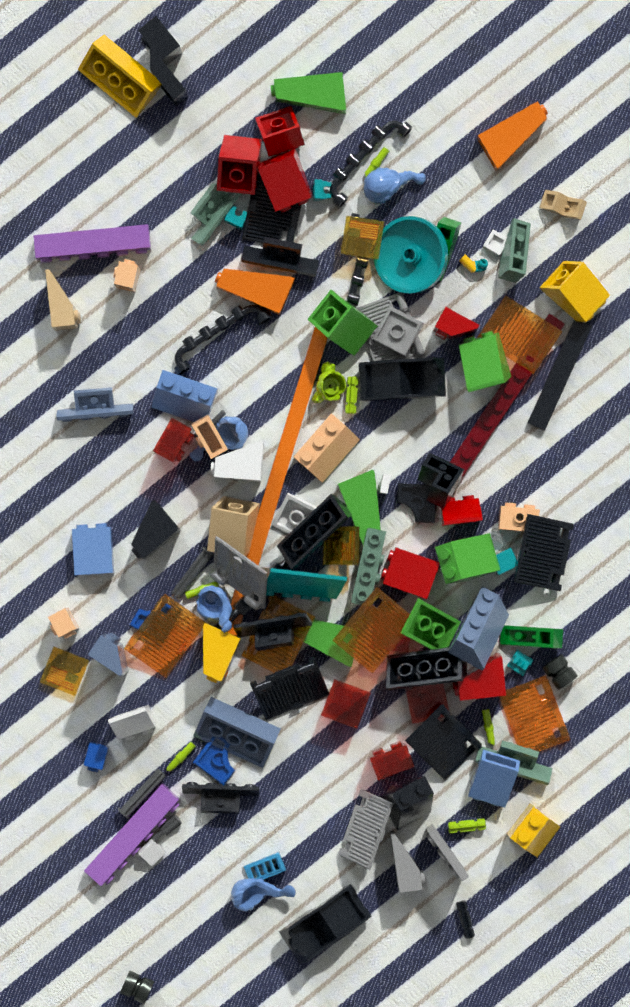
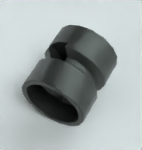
M563 654L558 655L542 667L547 676L553 678L552 683L557 690H560L578 676L572 667L567 666L568 661Z
M129 971L120 994L127 997L134 996V1000L145 1004L154 981L146 977L141 979L139 974Z

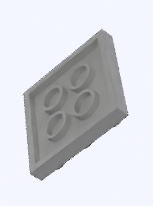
M433 824L429 825L426 828L428 831L426 836L432 846L439 847L437 851L445 863L449 861L450 864L448 866L456 879L461 878L462 881L466 880L469 876L435 826Z

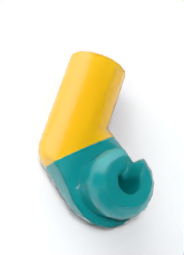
M466 254L459 260L471 273L483 272L488 266L486 259L472 261Z

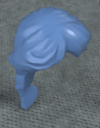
M377 168L367 175L364 180L363 189L368 200L376 204H382L391 199L399 188L411 179L417 184H424L426 176L424 173L420 174L412 171L398 173L389 168Z
M225 416L216 424V429L228 449L236 450L243 447L248 438V428L240 418ZM197 446L196 449L189 453L190 457L194 461H200L206 449Z
M212 585L204 587L198 594L199 598L196 601L198 613L205 620L219 623L224 633L232 628V623L229 620L232 607L226 592Z
M248 878L239 880L234 884L231 898L234 907L247 912L253 910L254 906H257L265 896L294 897L296 890L291 885H286L283 889H279L263 879Z

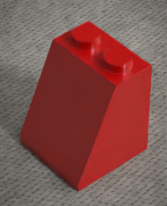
M224 135L218 159L217 191L255 195L262 139Z
M296 148L260 162L258 171L275 212L279 210L285 212L292 208L291 205L296 203L302 205L309 202L312 193Z
M395 547L394 551L390 550L387 561L390 562L388 569L384 568L380 579H383L382 584L427 599L440 563Z
M495 653L489 657L483 671L473 666L467 670V675L463 681L453 682V692L460 701L506 696L503 659L500 653Z

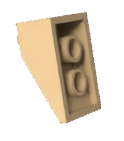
M49 269L45 270L52 328L55 331L78 329V324L81 323L80 312L76 310L53 273Z

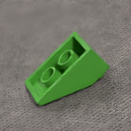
M418 598L401 634L429 650L447 648L461 621Z

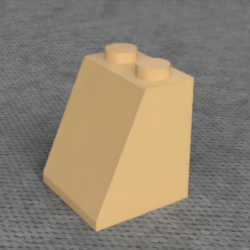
M223 496L211 508L207 551L214 553L215 537L217 536L246 557L250 552L260 503Z

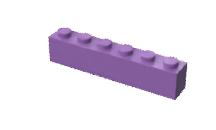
M148 224L33 235L35 258L40 260L41 263H50L52 259L70 261L71 257L90 259V255H98V258L109 257L111 253H117V256L128 255V252L136 251V254H145L147 250H151Z
M162 783L87 866L84 872L100 886L104 883L108 885L115 877L113 872L117 868L121 870L127 864L125 859L130 854L134 856L141 848L138 846L142 840L146 842L154 834L151 830L155 826L160 827L166 820L164 816L168 811L173 813L179 806L177 801L180 798Z

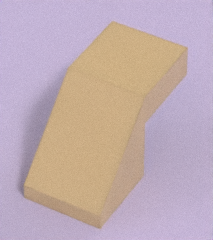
M545 190L539 208L567 218L581 220L587 202L583 199L567 197L560 192Z

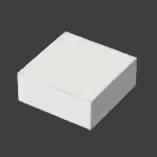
M492 230L483 247L500 256L507 237Z
M383 474L379 493H388L391 475Z
M151 838L138 853L148 864L153 866L165 854V851Z

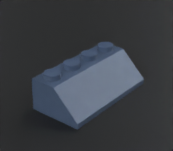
M483 586L481 587L449 650V653L482 671L509 616L498 594Z
M113 633L100 635L88 655L120 677L127 674L128 666L124 646L120 642L121 638Z
M211 697L193 736L207 743L212 742L210 740L212 736L216 737L212 745L222 750L225 748L229 753L263 768L281 728ZM224 737L231 744L230 747H224L225 743L218 738Z

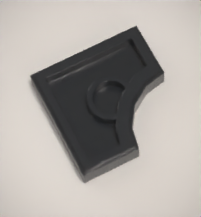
M398 483L397 503L405 504L411 509L416 523H435L436 504L427 501L431 486L427 484Z

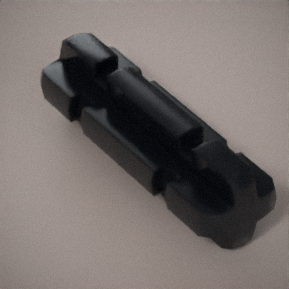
M462 900L457 902L456 906L459 911L462 928L464 929V937L469 939L473 938L475 933L472 928L469 911L467 910V902Z

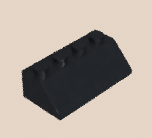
M330 494L277 545V548L294 571L352 514L341 500Z
M451 647L387 655L386 689L388 691L463 681L467 675V662L449 653Z

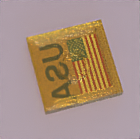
M346 215L340 254L379 260L384 221Z
M340 526L324 541L323 565H359V527Z
M53 646L40 683L76 696L90 660Z

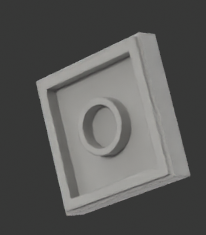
M389 306L372 340L407 357L424 323Z

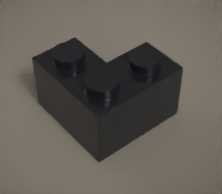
M429 453L421 466L417 479L431 486L427 501L444 508L459 486L464 469Z

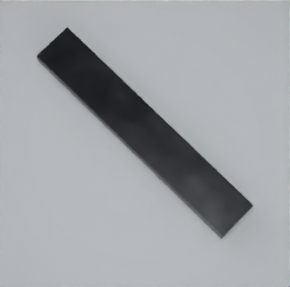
M573 321L529 417L528 424L545 431L592 326L584 322Z

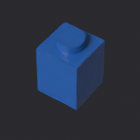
M94 742L89 743L84 761V766H88L87 770L98 772L104 769L109 746Z

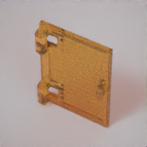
M505 296L477 338L482 337L481 334L488 331H493V333L499 332L505 356L534 374L563 331L508 296ZM527 355L535 359L533 363L525 359Z
M376 587L332 641L373 674L404 637L401 631L410 614ZM379 597L383 601L376 608L372 604ZM350 633L353 637L348 643H345L343 639Z
M164 594L138 630L129 639L124 649L166 678L201 632L206 622ZM167 603L171 608L165 614L161 609ZM138 640L144 643L139 650L134 648Z
M274 595L269 596L268 600L270 602L267 608L263 609L258 620L306 613L313 623L316 616ZM276 605H279L276 613L274 614L273 611ZM311 626L294 628V645L257 651L256 655L253 654L255 651V635H252L248 640L250 644L247 650L243 651L242 657L273 673L293 665Z
M546 675L506 690V696H499L517 745L540 752L571 740ZM542 684L545 693L539 695L536 686ZM558 727L561 736L555 738L552 729Z

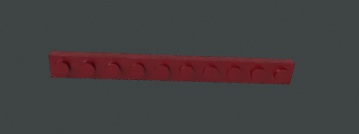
M550 313L511 369V377L501 384L451 459L450 463L464 469L462 478L565 325V323Z

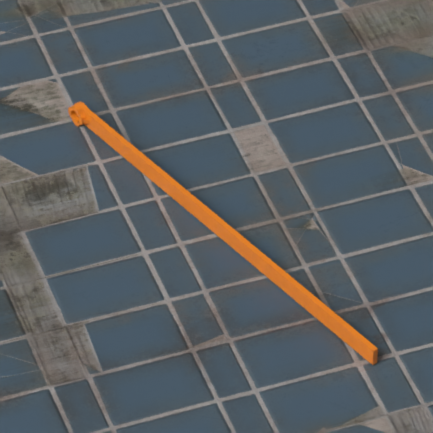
M316 327L314 328L258 512L250 552L246 555L248 559L258 566L328 339ZM237 590L234 591L231 601L232 611L235 609L233 605L243 596ZM239 615L231 622L232 628L227 631L228 633L235 636L238 635L234 630V625L242 622L243 615Z

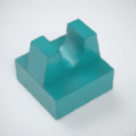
M314 179L313 201L331 199V194L324 192V188L331 187V182Z
M233 206L227 213L224 221L242 230L245 225L247 212L243 211L241 216H237L235 214L237 207Z
M516 650L506 666L524 676L533 659Z

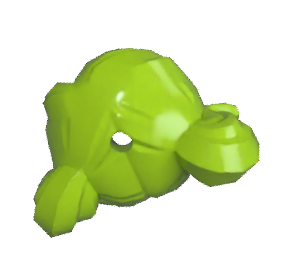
M325 362L321 367L322 374L319 376L316 384L317 392L312 397L314 403H321L324 400L338 401L340 395L346 389V380L341 373L335 371V364Z

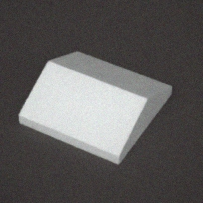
M287 493L272 525L289 534L316 507Z

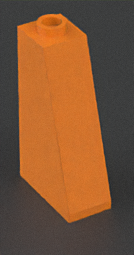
M537 101L477 136L478 142L495 171L499 170L546 121L548 112L543 104L540 105Z
M223 269L222 273L218 272L215 279L217 289L278 315L281 314L295 281V278L289 276Z

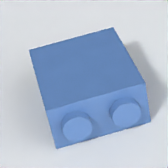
M107 523L95 524L96 528H88V524L76 525V529H72L74 575L114 573L112 527H107Z
M483 749L470 785L468 797L505 808L519 772L520 761Z

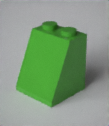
M333 290L328 292L307 319L327 338L353 356H355L378 327L366 315Z
M493 331L482 333V337L479 338L474 336L466 337L463 339L464 342L459 344L468 392L505 383L511 377L499 332L493 334Z
M490 533L451 541L435 547L445 584L470 581L500 571Z

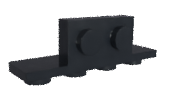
M265 237L263 249L244 245L241 258L243 263L313 277L316 276L319 260L301 257L303 244Z
M296 613L295 615L260 619L254 622H242L234 625V630L239 637L255 635V649L262 651L294 645V628L312 626V621L306 613Z
M196 782L182 784L183 794H201V813L239 814L240 796H259L260 793L259 787H256L254 784H245L244 786H237L233 783H227L225 786L217 785L216 783L198 785Z

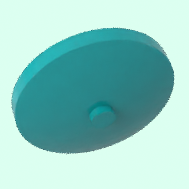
M415 216L400 217L387 224L377 237L375 242L377 245L373 253L374 265L382 281L390 288L402 293H419L434 286L442 277L447 266L448 248L442 232L432 222Z

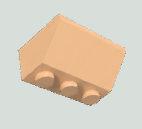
M331 413L294 455V459L323 483L360 439Z

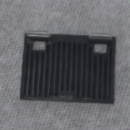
M259 172L255 195L250 197L242 239L264 243L265 237L281 240L282 231L288 232L286 241L294 242L301 205L296 203L291 205L292 208L285 212L280 210L275 212Z
M527 514L514 582L561 591L562 585L559 582L561 575L565 573L571 542L568 536L569 531L573 530V523Z
M315 657L309 658V663L300 666L297 663L265 676L266 681L257 684L256 680L250 682L266 720L290 710H296L305 704L330 695Z
M443 704L405 740L444 780L476 749H481L482 744ZM441 714L445 717L442 722L438 719ZM467 741L471 743L468 748L464 746Z

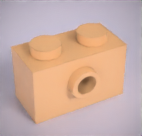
M124 259V262L119 261L113 275L116 288L136 292L141 271L138 265L135 264L136 262Z
M209 415L192 423V427L198 435L195 438L200 448L204 447L211 459L228 450Z
M505 503V506H500L498 529L524 532L527 514L539 516L540 510L535 509V505H524V508L516 507L515 503Z
M64 608L48 617L52 624L50 625L51 630L55 636L58 635L59 638L64 637L66 639L77 634L75 630L79 626L69 608Z

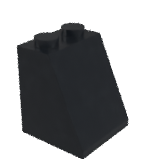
M156 500L150 503L131 543L134 547L131 551L138 559L143 558L146 560L181 531Z
M421 776L412 778L379 797L394 803L389 816L398 831L431 812L434 792L426 777Z

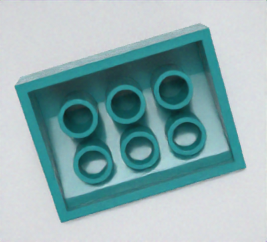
M261 567L268 573L266 595L274 596V593L277 592L282 593V597L293 598V594L301 595L300 599L312 600V597H319V601L331 602V599H337L347 581V577Z

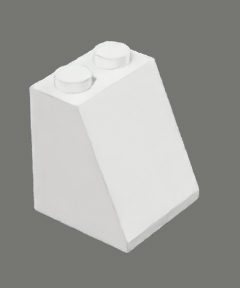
M257 442L216 457L215 462H211V474H214L215 479L261 482L264 442Z

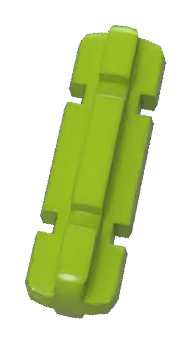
M349 376L347 377V384L349 385L346 387L345 402L347 405H345V413L355 414L358 377Z
M485 819L448 823L449 833L486 829Z

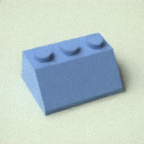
M162 370L151 408L196 422L204 416L210 415L218 389Z

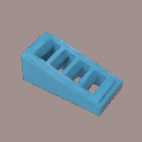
M280 852L244 866L248 878H254L250 868H255L258 876L256 879H266L286 871ZM272 859L276 860L278 869H275ZM268 861L272 871L268 872L264 862ZM259 864H261L265 874L261 875L258 868Z

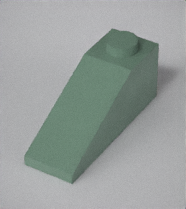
M515 218L512 219L500 259L498 278L516 283L526 275L531 223Z

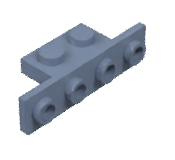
M112 387L74 390L75 408L57 410L56 418L58 421L69 422L73 419L90 420L94 417L106 419L117 415L127 417L133 414L134 404L114 405Z

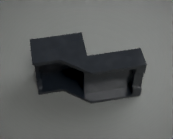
M155 16L138 31L142 35V41L150 49V71L162 84L161 89L177 107L188 98L186 89L167 65L179 57L182 51L178 42Z
M444 358L392 359L359 363L360 401L446 397Z
M349 884L319 906L303 913L280 930L279 933L298 963L302 964L310 961L323 950L347 936L372 916L357 896L353 886Z

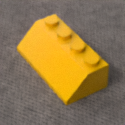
M105 35L92 43L78 68L83 75L134 117L139 116L162 85L152 73Z

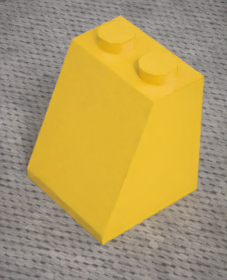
M563 261L539 287L567 314L579 322L591 320L596 310L602 307L610 296L584 262Z
M204 623L203 674L207 675V680L218 683V680L223 681L241 638L228 632L224 633L221 629Z
M529 803L507 832V835L523 849L538 857L560 826Z

